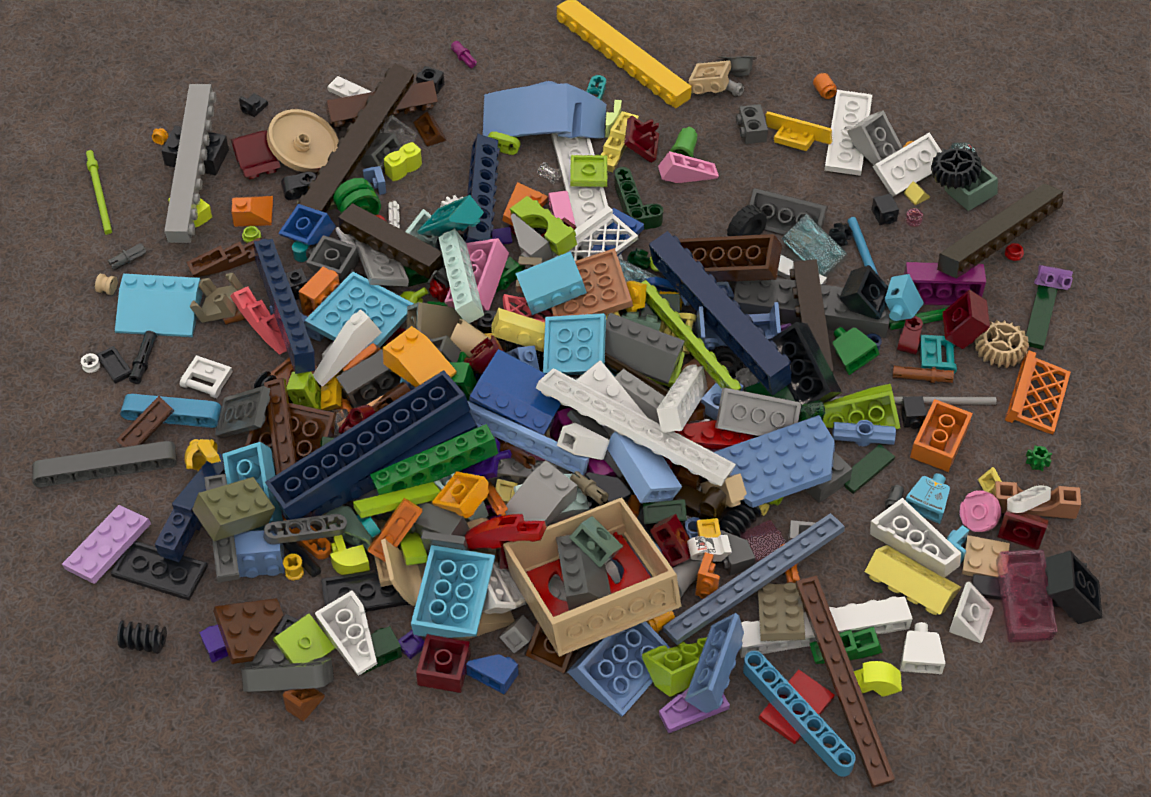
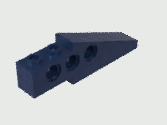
M218 453L221 460L219 462L210 463L207 461L173 501V510L155 542L156 549L161 557L180 562L195 531L200 530L202 523L192 509L198 493L206 491L204 477L225 474L223 454Z

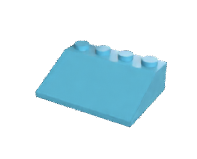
M123 274L119 288L115 333L145 334L146 331H153L157 335L193 337L197 316L190 308V305L194 300L199 306L201 304L203 292L199 288L200 278Z
M431 545L411 621L413 634L424 637L430 634L447 638L477 636L495 555Z

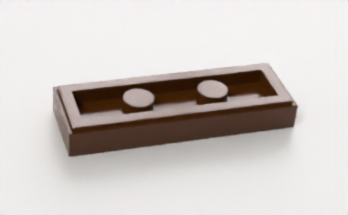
M158 396L116 441L122 447L142 445L175 410Z

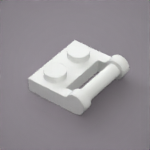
M196 355L182 376L180 386L210 394V397L217 399L221 389L232 374V368ZM196 377L214 383V385L211 387L191 379Z

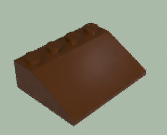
M289 403L297 462L319 449L322 437L334 438L336 413ZM266 406L264 424L259 429L249 431L245 446L261 442L270 447L275 466L268 409Z

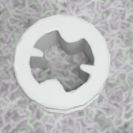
M89 353L81 358V365L85 372L93 373L100 368L97 355Z

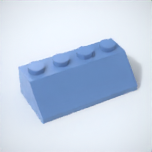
M735 613L711 625L686 694L685 701L704 713L718 709L723 702L722 695L730 682V672L736 665L735 658L737 652L743 645L744 630L738 614Z

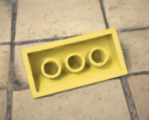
M888 545L875 550L865 570L873 581L878 583L882 581L888 585L889 590L895 593H903L907 596V600L914 604L920 603L926 607L925 610L934 615L944 613L961 589V586L947 578L941 577Z

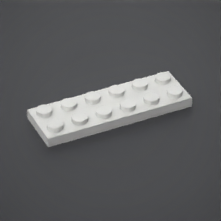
M837 90L831 125L832 143L828 144L824 171L861 176L864 155L855 148L847 130L870 115L872 94Z

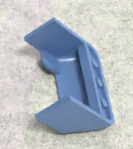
M774 302L768 314L749 315L753 320V324L764 331L765 337L768 340L781 332L778 302ZM703 306L699 307L695 322L697 338L704 342L707 350L727 346L704 321Z

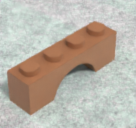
M995 482L992 494L999 501L1001 513L1006 512L1007 499L1023 492V490L1014 482ZM1058 486L1051 491V499L1027 510L1025 513L1045 517L1076 519L1081 507L1080 488Z

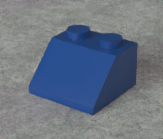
M298 204L279 231V235L312 245L318 243L323 235L329 237L336 226L327 213Z

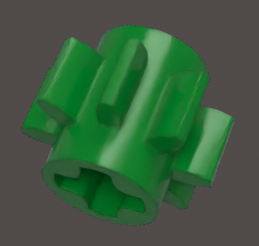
M1034 445L1033 451L1028 449L1025 463L1029 464L1032 470L1043 471L1045 466L1050 467L1052 453H1048L1045 446Z

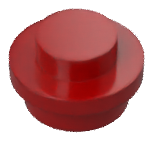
M1017 243L1007 246L1004 252L1005 256L1012 261L1021 260L1024 255L1022 246Z

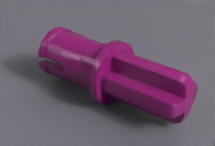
M454 41L451 44V50L457 54L460 61L462 60L471 69L477 65V61L470 55V51L465 49L459 41Z

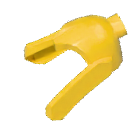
M212 439L192 440L184 455L186 468L199 471L207 461L210 463L221 461L217 453V443Z

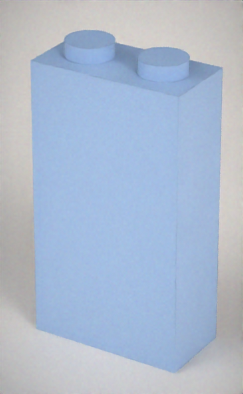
M615 431L609 439L610 442L607 450L640 503L673 500L682 486L663 456L653 453L646 446L638 445L629 437L620 435Z

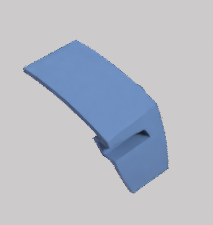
M545 81L527 87L484 94V136H488L490 132L494 131L513 137L558 133V136L566 138L602 139L605 137L606 104L592 94L567 83L557 84L552 81Z

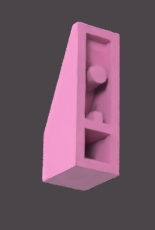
M670 151L658 166L661 178L674 183L702 181L719 177L715 163Z

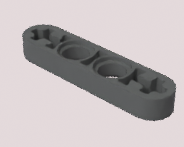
M331 514L271 522L265 526L263 538L267 543L280 544L339 536L345 532L347 520L343 515ZM313 524H317L321 526L322 529L320 531H314L310 528V526ZM297 527L301 532L293 534L289 531V528ZM270 531H274V533L277 535L273 536V534L270 533Z

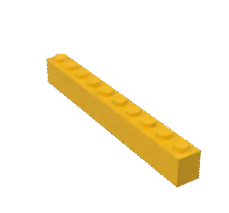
M566 0L557 6V20L560 23H563L572 32L578 34L582 40L587 41L594 49L603 53L607 59L615 62L619 68L624 69L631 77L640 81L643 86H646L655 95L661 97L668 105L676 109L691 99L692 86L577 0Z

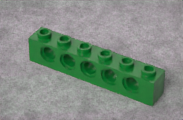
M487 424L372 473L370 476L377 494L382 495L435 482L499 453L495 438Z

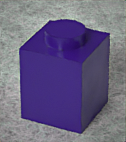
M218 624L209 626L199 632L212 663L229 656Z

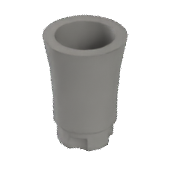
M690 557L689 560L672 568L677 574L680 598L694 580L697 579L702 561L692 560Z

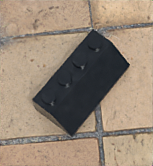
M795 322L769 340H772L777 345L778 351L782 355L785 354L791 362V383L787 387L794 400L801 403L800 412L828 402L842 393L808 323Z

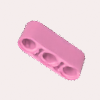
M568 192L548 193L552 215L560 219L565 217L575 225Z

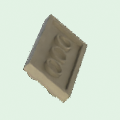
M768 583L758 590L760 641L805 640L803 604L795 583Z

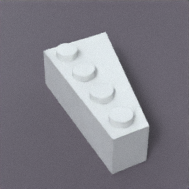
M903 498L871 520L870 535L941 577L945 578L960 566L961 552Z

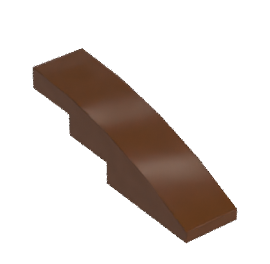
M259 237L245 245L238 242L225 249L220 245L186 263L194 277L223 272L254 261V241H260L261 239Z

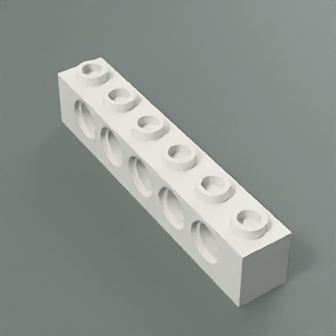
M686 366L657 408L662 433L682 431L707 391L708 387L703 366Z

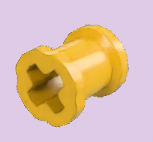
M289 554L283 559L286 578L291 581L301 579L304 575L301 557L297 554Z

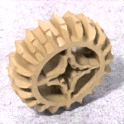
M998 320L994 323L989 321L990 328L975 339V351L978 352L979 357H983L984 362L989 360L991 366L994 363L997 364L998 368L1004 365L1007 369L1009 365L1014 367L1017 363L1020 364L1029 348L1028 337L1025 336V331H1020V326H1013V322L1008 324L1005 320L1002 323Z

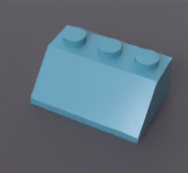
M571 251L516 273L532 315L587 293Z

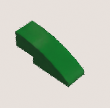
M874 626L852 633V630L839 633L849 660L883 653ZM817 641L809 643L815 663L825 664Z

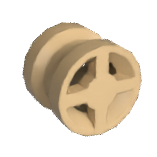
M99 274L95 281L96 292H106L108 295H113L117 289V277H107L105 274Z

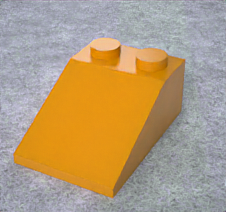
M413 326L383 347V364L414 387H418L443 370L450 378L457 374L453 366L428 337Z

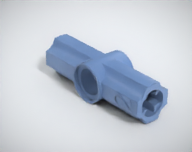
M861 420L857 424L833 423L832 438L834 440L853 441L859 446H867L870 443L892 445L895 443L896 428L894 426L873 425L868 420Z

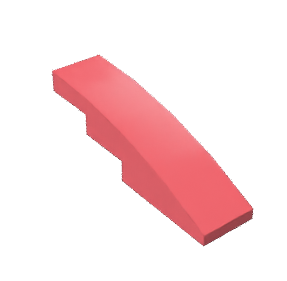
M248 286L231 294V299L242 315L263 340L279 355L287 352L275 315L270 314L263 301H257Z

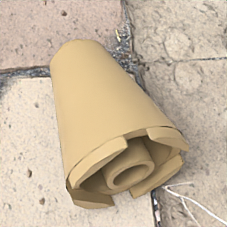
M459 319V323H457L450 339L461 350L460 352H464L470 358L473 355L470 351L488 336L465 320Z

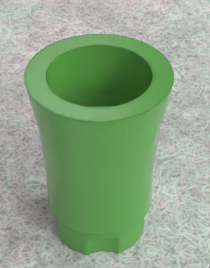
M692 127L683 128L678 134L670 152L693 158L698 135L695 129Z

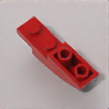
M511 514L486 520L467 531L464 537L470 549L502 548L505 541H541L547 527L545 521H524L523 514Z

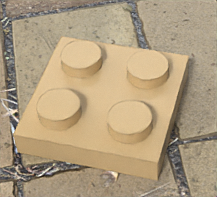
M968 535L962 574L1006 578L1010 543Z

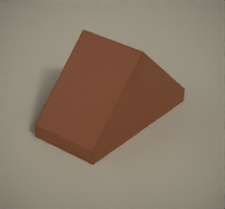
M315 688L292 689L283 694L286 711L303 722L325 697L323 693Z

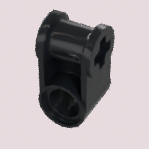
M304 172L284 177L281 180L285 199L295 200L303 194L306 195L309 184L312 180H316V175L313 172Z

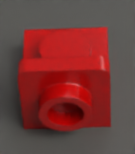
M433 279L430 283L429 292L433 298L444 302L450 286L446 288L443 283H437Z

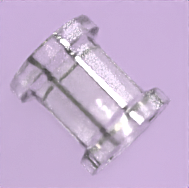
M543 162L537 171L538 177L550 180V183L553 185L561 177V170L550 167L547 162Z

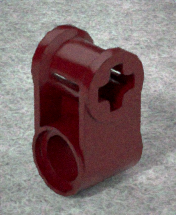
M914 316L911 319H906L897 350L916 355L923 322L919 317Z
M362 405L351 409L338 432L343 434L373 415L375 411L372 406Z

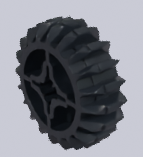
M949 146L948 150L942 149V152H937L936 157H933L931 165L932 176L936 183L941 184V187L947 186L948 189L954 187L955 190L957 187L962 189L965 186L970 187L972 183H976L977 179L980 178L982 171L981 159L978 157L977 152H972V149L966 150L965 146L963 148H958V146L951 148Z

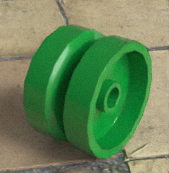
M353 178L344 182L335 191L333 197L340 214L352 203L373 215H378L381 209L379 197L374 192L369 181L363 178Z

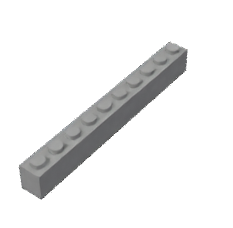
M189 84L164 230L168 243H191L192 235H195L194 220H197L198 217L196 207L200 204L199 190H202L201 175L205 173L203 163L204 160H207L208 132L212 129L210 119L214 116L213 103H216V92H213L211 84Z

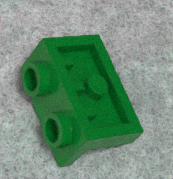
M511 257L507 258L496 293L507 289L517 279L516 273L525 270V265H518Z

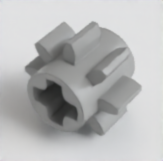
M748 368L739 370L735 374L736 377L733 378L742 384L744 388L758 383L757 378Z

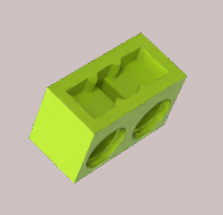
M292 372L287 385V392L293 404L320 409L321 389L312 372L298 374Z

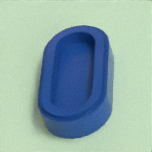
M660 277L646 279L650 285L656 287L658 294L660 291L678 292L667 279Z

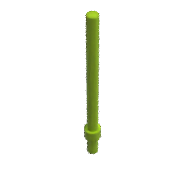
M88 150L86 152L88 160L86 164L88 171L91 173L104 232L107 235L112 233L98 174L99 166L93 151Z

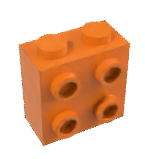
M322 267L299 290L303 315L308 317L340 285L339 276L335 271Z

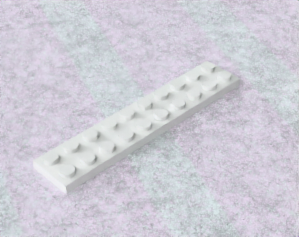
M552 133L551 136L564 188L568 192L575 225L578 228L608 206L603 187L570 186L571 155H594L591 140L584 137H560L558 133ZM596 234L592 240H597L599 234ZM581 245L580 250L588 251L589 245ZM620 254V255L618 256V259H619L620 264H622V263H623V258H622V255Z
M554 368L537 383L536 389L540 390L545 396L559 400L562 405L576 409L581 415L595 419L598 424L612 428L618 434L629 437L638 445L646 446L657 455H663L676 465H682L689 469L691 473L706 478L714 485L722 486L734 470L735 463L674 431L662 433L659 423Z

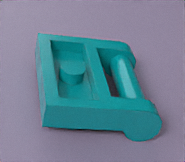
M921 335V368L931 369L936 367V369L954 370L955 374L957 372V365L954 362L955 345L946 340L945 336ZM941 345L946 347L947 362H942Z

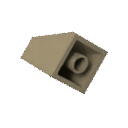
M418 302L407 306L406 330L413 326L427 336L429 340L442 336L451 338L457 323H459L460 315L453 307Z

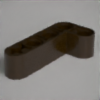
M679 482L682 488L673 500L685 499L687 516L691 518L696 517L701 520L720 518L726 504V494L721 489L712 486L705 494Z

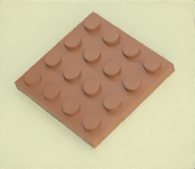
M615 248L575 261L587 293L551 307L553 316L602 313L607 315L632 307L633 303Z

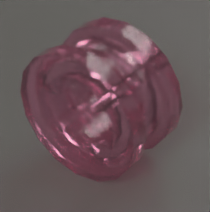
M919 209L908 210L905 218L906 223L910 226H919L922 223L923 213Z

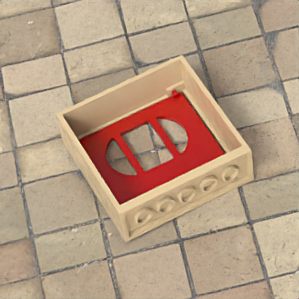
M623 498L547 526L541 541H515L503 544L510 576L558 656L681 607L677 574ZM593 516L623 545L612 559L623 567L624 574L621 581L615 584L607 572L611 594L569 611L567 601L554 597L548 588L549 582L555 574H558L564 584L556 537L571 535L582 522Z

